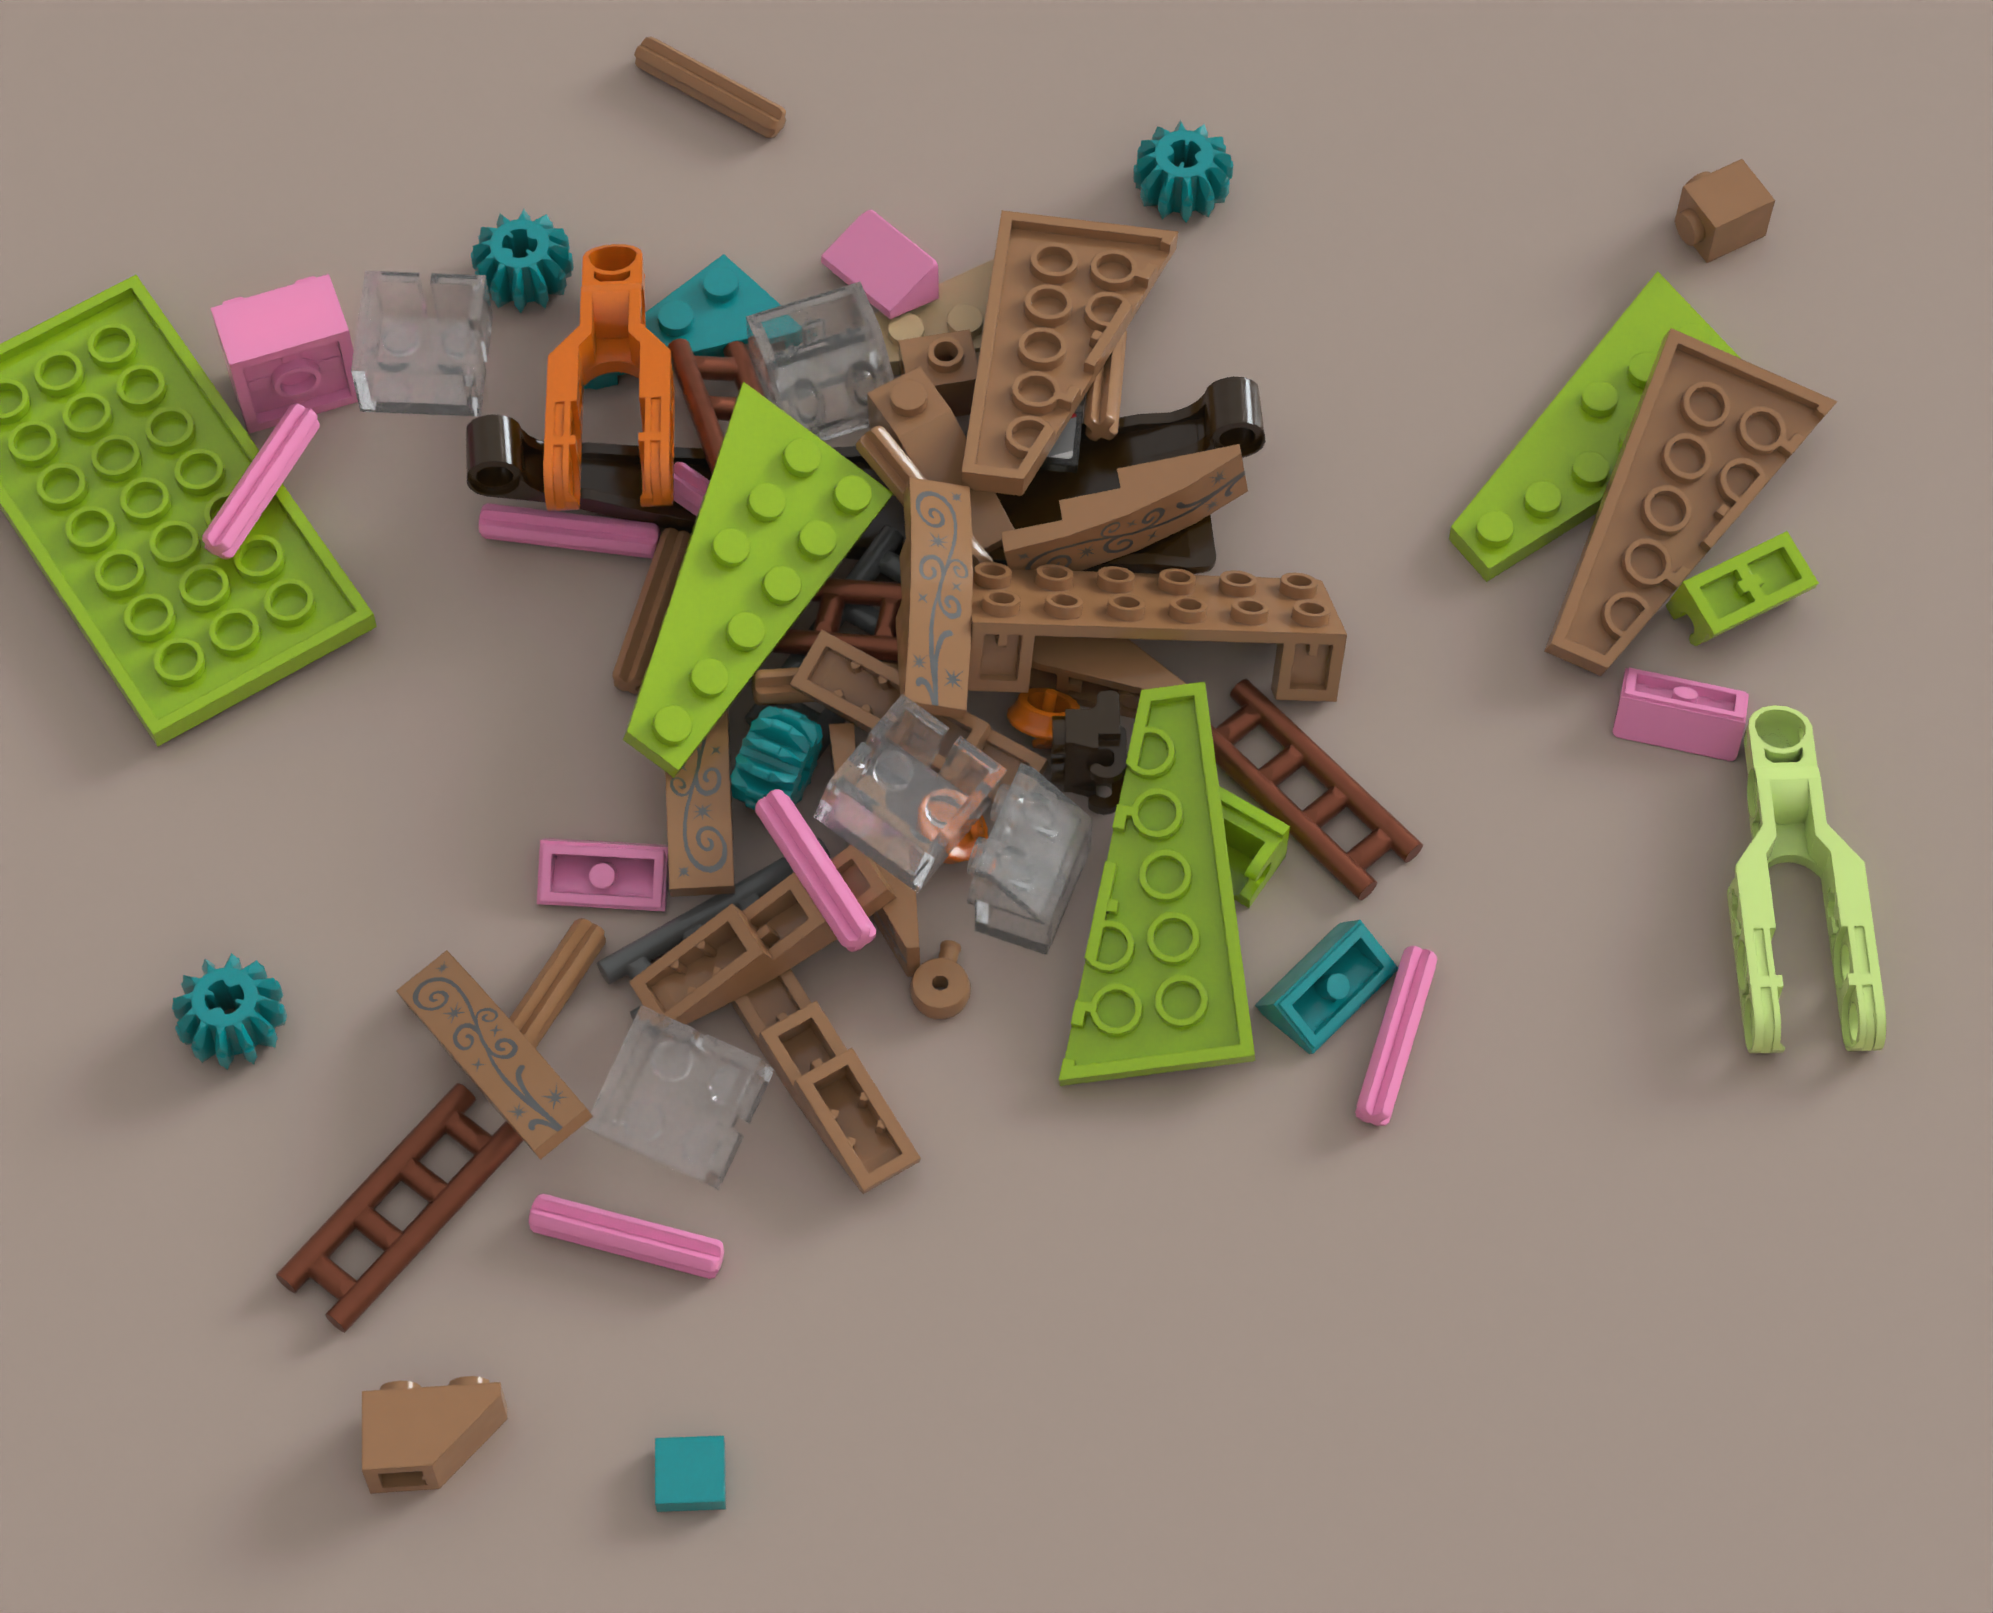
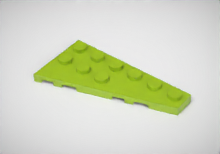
M1658 271L1452 524L1449 534L1450 542L1486 582L1597 513L1662 340L1671 328L1740 358Z
M744 381L738 392L733 412L675 581L672 596L658 632L659 635L623 737L626 743L673 778L676 777L752 679L755 672L759 670L893 495L890 490Z
M1204 681L1141 690L1126 760L1123 786L1112 826L1113 833L1107 861L1104 864L1091 924L1078 998L1075 1000L1067 1050L1058 1081L1060 1086L1256 1061L1206 684Z

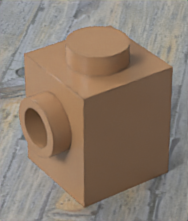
M1740 159L1712 173L1705 171L1691 178L1682 188L1674 222L1681 239L1687 245L1694 246L1705 262L1709 263L1766 236L1775 199L1745 161Z
M970 329L899 340V373L901 376L920 366L948 404L954 416L969 415L971 413L980 352L975 353Z

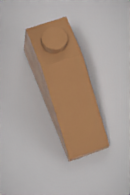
M920 366L867 393L869 430L875 426L884 427L927 480L961 485V473L967 438L952 410ZM970 490L972 535L983 549L990 553L1003 546L1001 532L1015 529L996 493Z
M1035 636L1029 689H1054L1069 695L1080 706L1093 708L1097 704L1099 692L1113 690L1119 694L1120 715L1135 719L1141 690L1186 684L1129 639Z

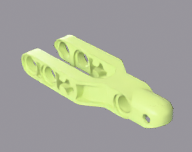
M1773 705L1762 707L1749 718L1744 735L1748 772L1747 803L1752 842L1737 862L1734 869L1735 878H1733L1727 890L1747 1050L1749 1053H1783L1785 1051V1047L1780 1043L1781 1015L1779 998L1784 985L1782 975L1775 974L1771 941L1776 930L1768 869L1773 865L1785 862L1805 866L1821 878L1841 1032L1846 1050H1882L1886 1039V1010L1865 862L1827 824L1822 783L1810 721L1798 710L1787 706Z

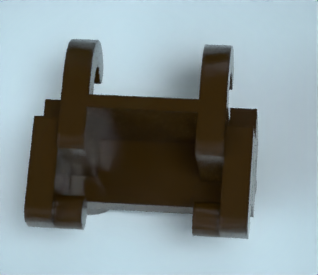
M1108 690L1098 693L1097 704L1091 709H1065V716H1052L1050 770L1051 786L1064 785V792L1089 797L1088 808L1096 814H1113L1116 811L1117 804H1119L1126 771L1127 736L1126 729L1120 726L1119 694L1116 691ZM1096 786H1107L1111 789L1112 794L1106 798L1096 795Z

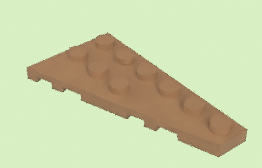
M1001 210L961 473L962 486H969L970 490L1023 496L1175 252L1178 231Z
M1671 328L1662 340L1544 652L1602 676L1838 401Z

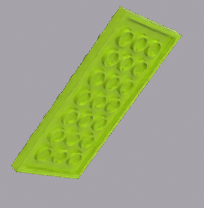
M134 275L0 344V509L156 746L159 747L371 631L377 625L373 612L283 483L232 558L223 559L205 549L202 535L259 452V449L139 277Z

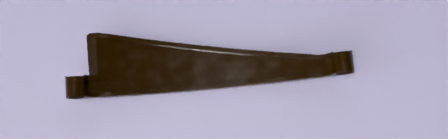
M1233 376L1222 378L1209 385L1198 401L1182 409L1168 413H1148L1119 417L1118 433L1110 441L1102 437L1097 441H1093L1086 436V425L1084 423L1076 424L1073 456L1070 459L1046 457L1023 496L996 493L1014 529H1020L1062 520L1059 500L1120 488L1118 468L1240 444L1242 458L1253 455L1261 450L1266 442L1258 384L1245 377ZM490 414L473 419L466 427L467 485L470 490L486 497L545 502L543 478L544 441L528 435L521 428L520 424L511 417ZM582 443L580 509L619 519L655 523L660 528H674L678 531L692 533L697 516L674 501L673 506L641 507L642 473L638 445ZM856 446L832 447L889 490L857 451ZM674 447V464L676 462H683L710 480L712 474L702 448ZM894 494L845 558L859 560L884 525H889L902 534L904 540L895 551V553L900 555L906 539L904 507ZM1211 515L1141 550L1083 571L1098 572L1103 567L1117 566L1126 568L1133 573L1159 574L1162 570L1170 568L1183 569L1193 574L1208 572L1212 570L1216 563ZM1003 546L988 553L993 562L1008 566Z

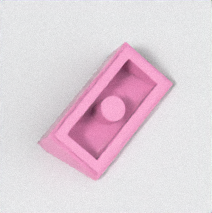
M871 209L860 215L821 255V263L889 319L939 299L938 264L935 259Z
M1630 667L1629 669L1625 668L1613 734L1622 739L1734 761L1738 756L1746 724L1749 694L1745 691Z
M544 838L540 840L537 904L666 911L669 887L668 845Z

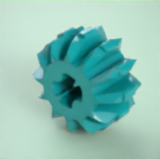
M1181 120L1175 127L1174 132H1169L1157 126L1155 133L1152 135V140L1141 141V146L1137 150V163L1133 169V181L1136 183V188L1140 189V198L1143 201V206L1158 205V212L1162 219L1172 212L1180 213L1185 223H1187L1193 211L1209 217L1214 209V203H1225V198L1229 194V180L1233 177V161L1231 160V155L1226 153L1223 137L1208 138L1205 124L1195 131L1186 130Z
M523 209L517 220L510 221L499 213L496 222L497 228L481 227L480 235L478 236L479 244L473 246L471 260L473 269L476 270V284L481 289L482 294H491V298L497 308L514 301L515 307L522 313L528 302L535 301L546 309L547 302L549 301L548 294L564 295L565 287L567 286L566 278L572 276L574 263L572 253H569V239L564 233L563 228H554L553 222L550 221L547 214L531 221L530 216Z
M772 706L763 709L759 713L758 718L752 721L747 736L742 739L741 749L735 757V768L730 776L732 797L745 803L746 807L755 810L758 800L766 797L770 791L780 789L791 798L796 806L798 802L802 801L804 791L807 785L811 784L812 774L818 765V755L823 747L821 725L809 720L808 716L792 709H781Z
M231 953L224 968L216 969L212 962L204 959L202 965L204 976L197 978L183 975L181 986L185 995L173 998L172 1010L176 1019H179L175 1027L177 1035L182 1043L191 1045L194 1056L202 1063L216 1054L219 1065L228 1070L234 1056L243 1054L247 1061L255 1064L257 1058L255 1047L259 1044L276 1048L278 1037L274 1028L285 1025L287 1014L284 1005L280 1003L283 997L281 986L274 978H267L264 966L257 960L242 968L240 959ZM234 1009L233 1013L225 1014L226 1010Z

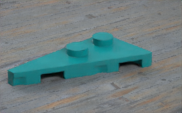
M725 254L721 255L645 312L646 328L661 342L668 346L675 339H686L690 343L694 356L725 357L723 354L724 348L733 341L749 344L781 336L783 343L795 341L801 336L800 321ZM612 372L600 375L589 381L584 386V389L597 390L618 385L617 376L627 373Z

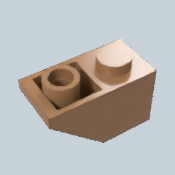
M464 1376L451 1380L449 1385L421 1387L418 1383L411 1381H392L383 1384L380 1390L362 1391V1472L370 1494L440 1489L508 1419L507 1403L501 1382L490 1383L488 1379L483 1377Z

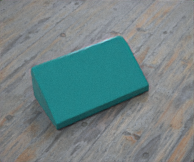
M1361 920L1342 922L1335 926L1255 1006L1266 1019L1308 1054H1314L1398 971V966Z

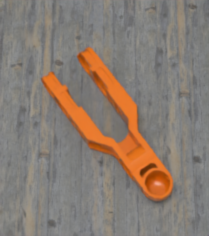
M610 244L595 247L585 252L582 260L580 325L548 355L543 460L544 494L547 511L580 509L584 386L592 379L612 372L627 373L639 379V402L642 420V432H638L642 473L641 507L673 506L675 386L671 364V350L646 328L643 254L641 249L635 246Z

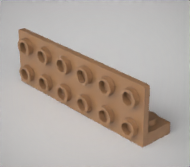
M983 562L973 567L968 691L1028 693L1035 636L1275 643L1277 644L1271 683V690L1275 700L1337 702L1347 633L1323 582L1303 573H1286L1281 578L1255 577L1247 572L1232 570L1223 572L1220 576L1194 575L1183 569L1170 568L1162 570L1159 574L1133 573L1126 568L1117 566L1103 567L1098 572L1072 571L1065 566L1056 564L1041 565L1036 570H1011L1008 566L1000 563Z

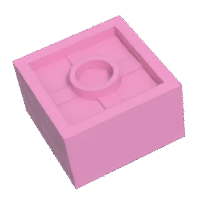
M329 274L300 279L295 284L247 298L237 297L224 301L222 305L211 308L229 378L248 434L276 426L288 407L295 403L305 408H310L316 414L365 400L349 329Z

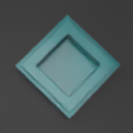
M724 1436L655 1438V1506L657 1512L726 1509Z

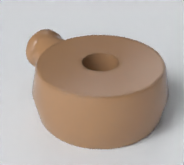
M942 941L938 958L922 963L914 972L910 982L909 991L914 1005L923 1015L932 1019L942 1020L956 1016L964 1009L970 998L971 983L965 970L957 963L961 946L955 941ZM938 987L945 988L944 990H936Z

